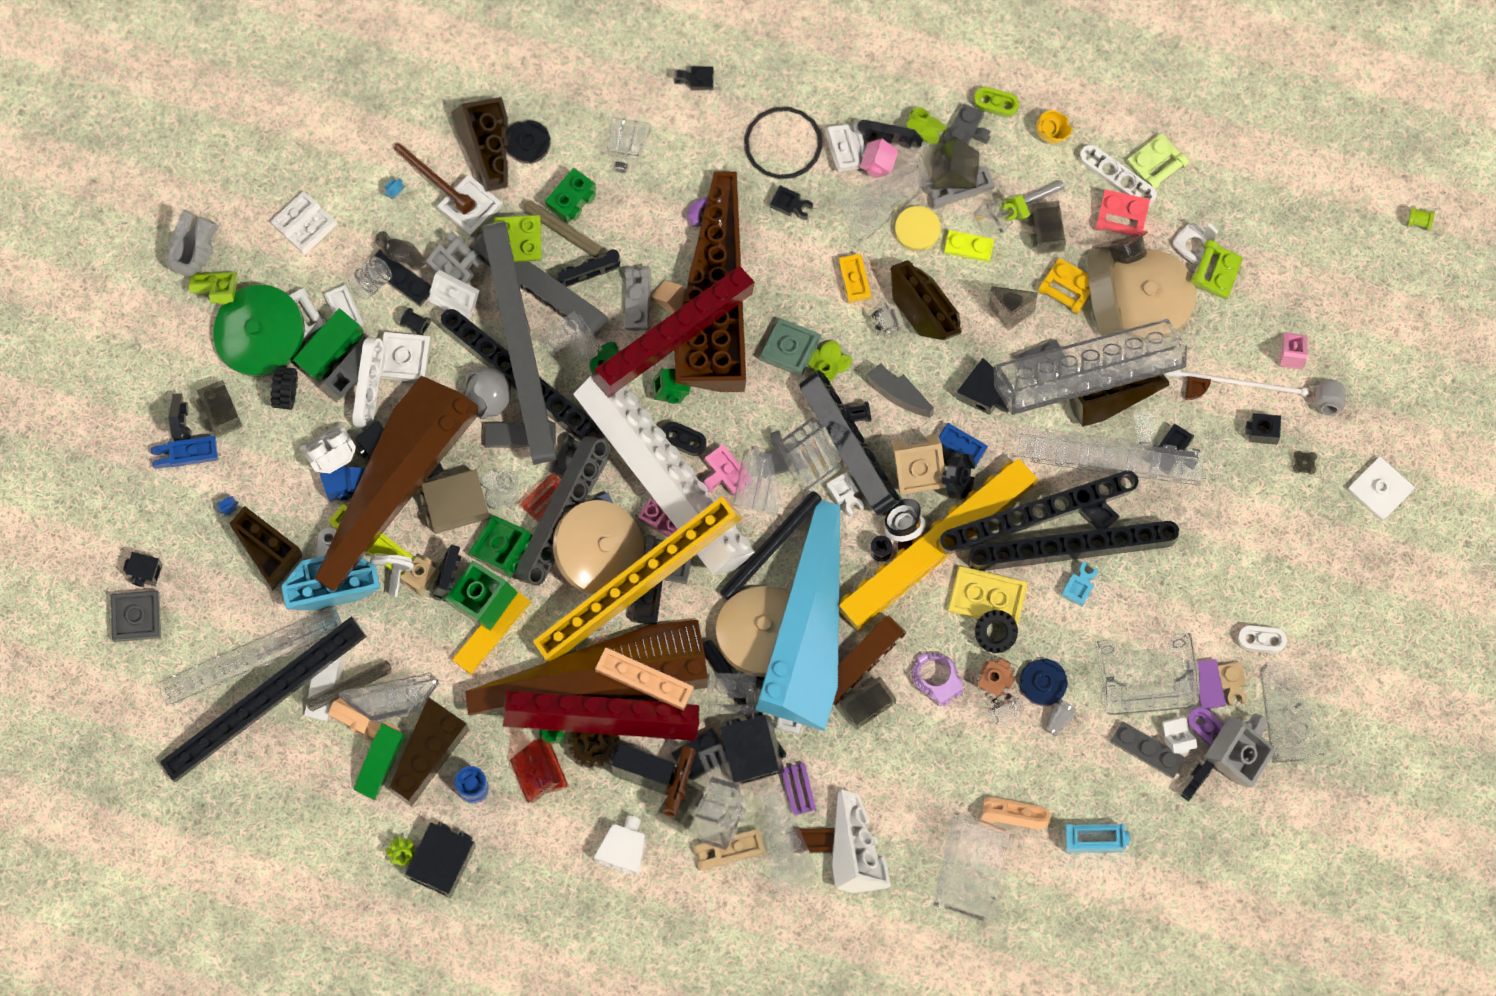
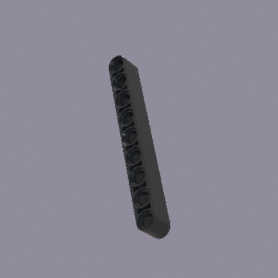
M455 309L444 311L441 315L444 332L485 366L496 368L505 374L511 387L517 391L509 352ZM450 320L458 321L453 326L447 325V322ZM467 334L475 335L471 340L464 339ZM484 348L493 349L489 354L481 353ZM502 362L510 363L507 368L499 367V364ZM540 378L542 390L545 391L543 396L548 417L579 442L592 432L598 434L597 438L603 439V432L593 419ZM555 404L563 406L559 411H554L551 408ZM573 418L581 420L577 425H571L569 421Z
M1130 470L1122 471L946 530L938 538L937 548L943 554H953L1126 496L1138 486V476ZM1121 478H1127L1131 482V487L1125 488L1122 486ZM1099 485L1106 486L1109 489V495H1102L1099 491ZM1077 493H1084L1087 497V502L1082 503L1078 501ZM1055 500L1063 501L1065 510H1058L1055 507ZM1033 507H1038L1043 511L1042 518L1034 516ZM1014 514L1019 516L1021 524L1014 525L1010 520V516ZM995 522L999 527V531L996 533L991 532L988 528V523ZM971 529L975 531L977 535L976 540L968 539L966 530ZM944 537H951L955 543L954 547L949 548L945 546L943 542Z
M1160 521L982 544L971 549L968 563L972 569L989 571L1167 548L1176 543L1179 536V527L1173 521ZM1168 530L1171 531L1174 536L1172 538H1166L1162 535V532ZM1145 533L1150 537V540L1142 541L1138 535ZM1121 536L1127 542L1125 544H1118L1115 538ZM1095 539L1100 540L1103 546L1095 547L1091 541ZM1072 542L1077 543L1080 548L1078 550H1071L1068 544ZM1048 545L1053 546L1056 552L1047 553L1044 547ZM1022 549H1030L1033 554L1031 556H1024L1020 551ZM1006 552L1009 558L1005 560L1000 559L997 553ZM975 555H982L986 560L979 563L973 557Z

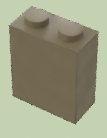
M476 469L422 484L423 492L419 493L422 506L428 507L429 514H425L428 528H434L435 534L490 519Z

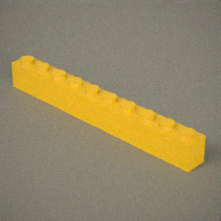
M1019 458L1014 462L1011 460L1001 468L1002 472L996 477L994 475L990 476L983 483L984 487L979 491L973 490L967 495L966 501L962 505L956 504L948 511V516L945 519L936 520L930 526L929 532L925 535L921 533L911 542L912 546L907 550L903 548L898 551L890 564L884 563L876 570L874 577L864 579L857 586V591L853 594L847 593L840 599L839 612L857 632L952 555L943 554L937 548V540L943 532L1003 512L1036 486L1038 478ZM971 529L966 530L968 539L976 535L975 531ZM944 537L943 542L945 546L949 548L954 547V540L951 537Z
M721 496L533 640L534 644L546 661L564 656L743 518L731 501Z

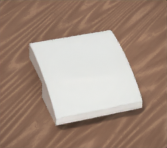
M304 191L270 221L304 255L338 225L336 220Z

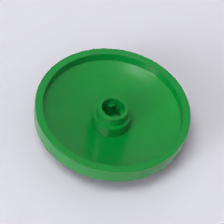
M252 285L237 291L234 302L221 306L213 327L214 345L220 358L234 371L250 377L269 376L274 374L277 366L286 367L298 354L305 334L304 318L298 304L287 293L270 285Z

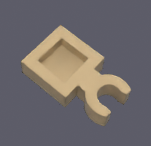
M1242 663L1218 666L1223 691L1229 690L1227 697L1228 705L1233 706V696H1239L1241 703L1245 704L1246 695L1240 690L1241 687H1246Z

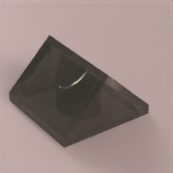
M954 136L934 153L930 189L976 188L980 152Z
M991 286L988 306L1009 331L1035 312L1038 292Z

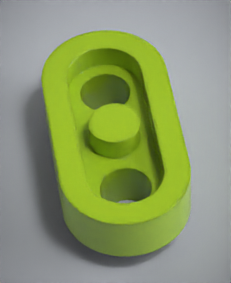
M981 87L975 93L974 104L981 111L1003 117H1012L1019 110V99L1012 93L990 87ZM983 98H988L990 101L988 103H983L981 100ZM1005 104H1010L1012 107L1010 109H1005L1003 106Z

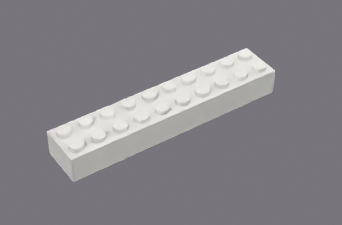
M592 375L573 394L677 529L681 528L716 501L709 494L707 486L695 476L693 468L681 458L678 449L667 440L664 431L658 428L652 421L650 413L644 410L638 403L636 395L630 392L626 386L608 398L593 381L594 375ZM735 524L697 553V555L713 575L737 570L755 551L751 548L749 540L737 530Z

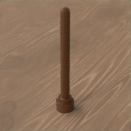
M401 143L394 145V150L454 201L455 208L460 213L466 215L474 208L475 200L468 194H459Z

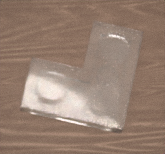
M578 310L572 312L539 335L540 340L550 355H554L570 344L581 363L603 350Z

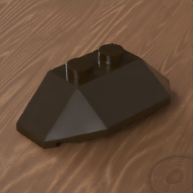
M909 260L895 264L890 268L893 301L919 336L947 340L961 334L959 312L930 275L920 268L913 266V263Z

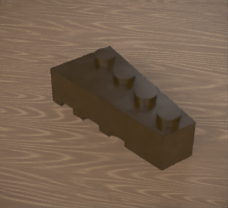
M430 697L426 700L389 787L392 794L411 807L469 731L467 723Z

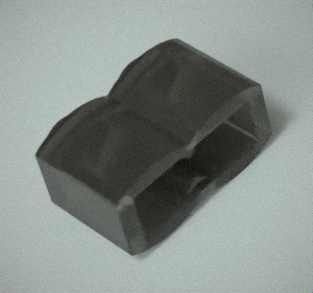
M880 676L875 679L873 677L868 678L861 684L862 688L856 692L850 690L842 696L843 701L840 702V708L856 730L896 704L897 699Z

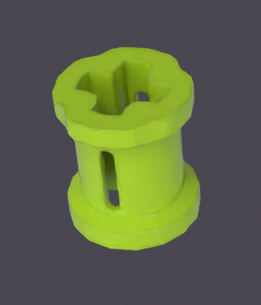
M1412 206L1407 226L1416 225L1431 231L1435 211L1427 212Z

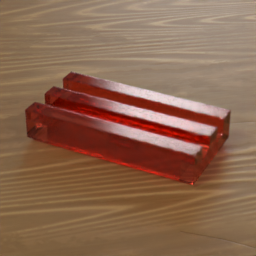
M554 472L551 473L520 504V507L538 522L542 518L549 502L537 514L534 511L557 489L561 479ZM553 481H555V483L529 508L528 505L544 489H546Z

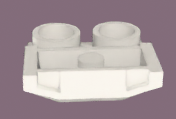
M342 423L316 439L304 444L301 448L315 472L332 473L351 461L356 446Z

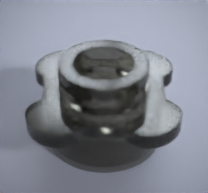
M1301 451L1294 453L1295 465L1293 466V471L1295 473H1308L1312 475L1316 472V453H1302Z

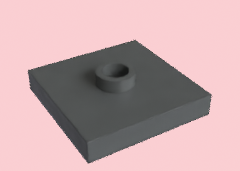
M158 590L111 594L113 642L161 638L160 593Z

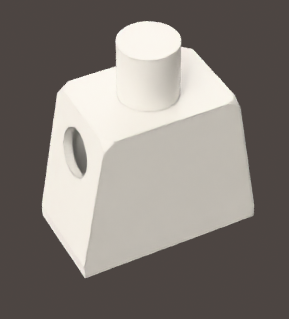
M628 815L624 827L613 824L595 854V863L639 877L646 843L645 834L638 832L641 819Z

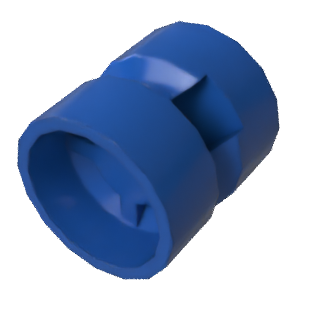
M467 766L457 773L455 786L463 801L469 804H476L486 798L489 792V785L484 772L480 768Z

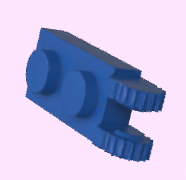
M215 436L168 442V444L151 448L152 455L169 453L170 458L153 461L152 466L155 469L219 460Z

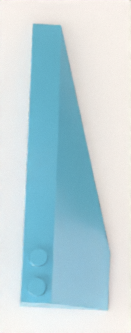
M822 500L815 507L755 709L822 731L826 730L838 688L840 505Z

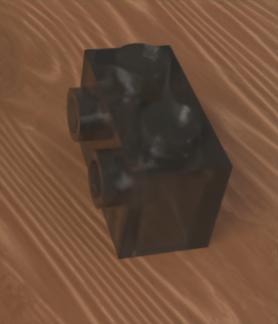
M223 380L197 390L200 398L196 399L200 411H205L208 416L204 421L209 433L214 431L218 438L243 427Z
M689 778L684 789L686 794L681 799L677 816L668 817L662 813L666 799L656 814L658 821L681 834L685 828L688 830L691 828L696 818L693 816L697 808L701 809L704 806L708 797L705 795L706 788ZM677 786V788H676V791H675V794H674L673 799H675V795H676V793H677L678 786Z

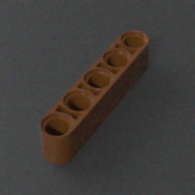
M889 615L838 664V688L833 705L836 706L847 695L845 692L849 688L853 689L864 678L862 675L866 671L870 672L880 661L879 658L883 654L886 655L896 645L895 642L899 638L902 639L905 636L906 631Z

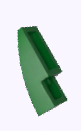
M381 723L358 775L354 791L376 800L397 758L396 754L406 734Z

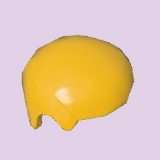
M1047 110L1039 116L1036 130L1039 137L1046 143L1058 144L1069 138L1073 126L1069 125L1068 116L1061 114L1057 110Z

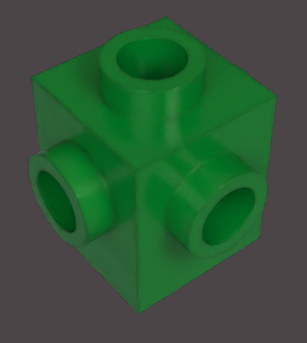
M661 368L653 379L654 400L670 404H681L686 395L690 393L691 386L675 383V369Z

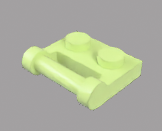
M1163 133L1127 159L1129 166L1142 180L1154 189L1158 188L1159 183L1180 167L1184 168L1189 164L1187 157L1180 153ZM1172 156V158L1174 159L1172 163H1170L1168 166L1162 169L1155 176H1151L1149 174L1152 170H1154L1156 167H1158L1165 160Z

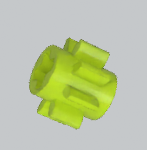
M399 835L393 840H389L390 848H386L385 852L392 865L396 863L403 867L412 861V854H415L416 847L413 845L410 837L405 839Z

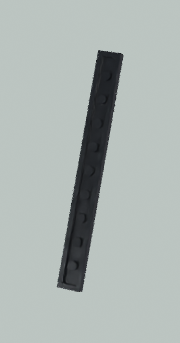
M351 616L161 760L160 764L171 780L177 782L364 640L367 635L355 618Z

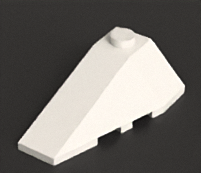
M843 789L838 791L832 864L836 889L850 893L887 889L891 887L888 866L884 857L878 858L874 845L878 844L876 836L870 834L865 826L869 823V818L859 794Z

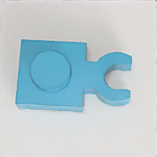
M1087 562L1081 564L1080 576L1072 574L1061 595L1081 607L1085 604L1094 587V584L1089 581L1093 580L1098 573V568L1096 567L1092 573H1086L1084 569Z

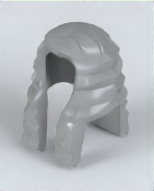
M185 209L182 211L176 229L170 233L169 245L166 247L168 252L165 256L167 258L166 263L171 270L183 276H191L201 272L202 267L206 266L207 261L211 259V255L214 253L211 246L212 238L219 225L204 217H198L194 226L187 232L195 214Z

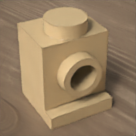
M417 556L412 562L414 564L413 570L406 571L401 575L400 579L403 585L422 596L438 572L434 568L436 564L431 559L425 556L421 559ZM418 569L424 570L423 574L417 575L415 573Z

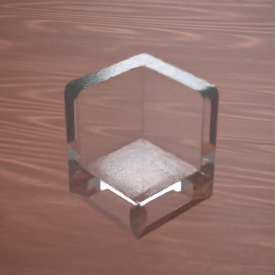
M1002 198L984 202L973 213L985 237L1003 233L1013 223L1012 220H1004L1009 215L1007 209L1000 210V205L1004 203Z

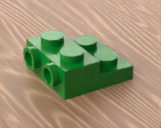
M492 515L471 547L468 555L490 566L493 571L512 578L533 535L522 527Z

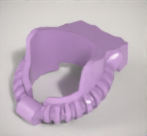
M923 652L916 657L917 662L914 663L915 666L912 667L913 670L911 671L913 674L911 675L912 681L915 682L914 685L917 686V689H920L925 694L928 693L932 700H937L936 703L939 707L948 705L952 698H958L963 694L962 678L957 675V666L952 662V659H949L948 656L946 657L945 654H936V652L933 654L929 653L928 655ZM928 660L943 663L949 671L948 681L940 686L928 684L919 673L922 664Z

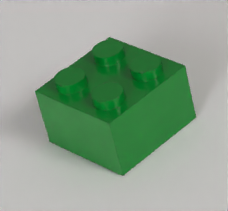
M472 560L445 600L457 611L491 631L518 592L506 580Z

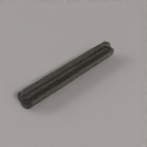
M384 660L307 698L306 705L310 711H315L390 674L392 667L387 660Z

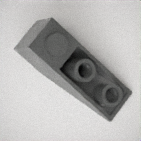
M366 336L356 344L319 386L335 402L339 401L358 380L362 347L365 339H367Z

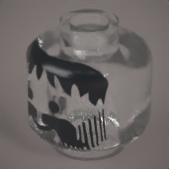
M882 303L874 308L875 311L871 314L870 320L877 335L885 337V339L898 336L902 332L901 329L904 326V321L897 306Z
M1006 693L992 699L986 711L994 726L998 725L1000 728H1005L1021 720V711L1024 710V707L1019 697L1014 698L1010 693Z

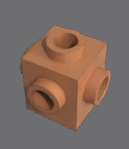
M998 657V659L993 658L989 662L985 661L979 672L982 677L977 686L998 697L1003 695L1006 688H1011L1016 678L1013 675L1015 669L1011 667L1012 663L1001 657Z

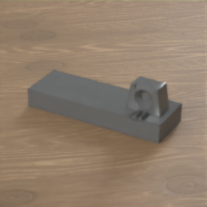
M549 422L554 447H556V422ZM485 423V447H529L524 423Z

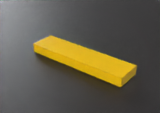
M518 592L491 631L480 625L452 661L469 675H472L529 607L531 601Z

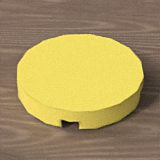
M913 206L907 208L899 214L896 220L895 233L897 240L903 247L911 251L930 249L940 237L941 224L939 218L932 210L926 207Z

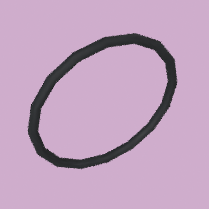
M775 107L760 113L749 124L744 138L745 153L752 166L762 174L776 179L795 178L808 172L818 161L823 147L822 134L815 120L802 110L791 107ZM789 111L801 115L812 124L817 133L818 148L814 159L804 169L793 174L779 175L766 171L755 162L750 153L749 137L753 127L761 118L773 112Z

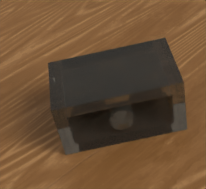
M1059 201L1031 204L1030 216L1027 217L1028 226H1033L1034 234H1030L1032 248L1036 247L1037 254L1065 251L1066 240Z

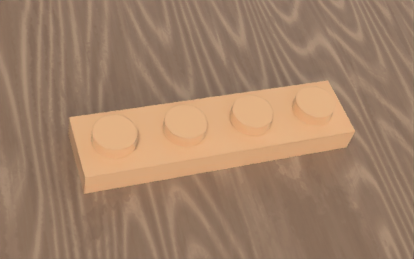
M605 648L595 669L600 674L683 711L694 690V687L608 648Z

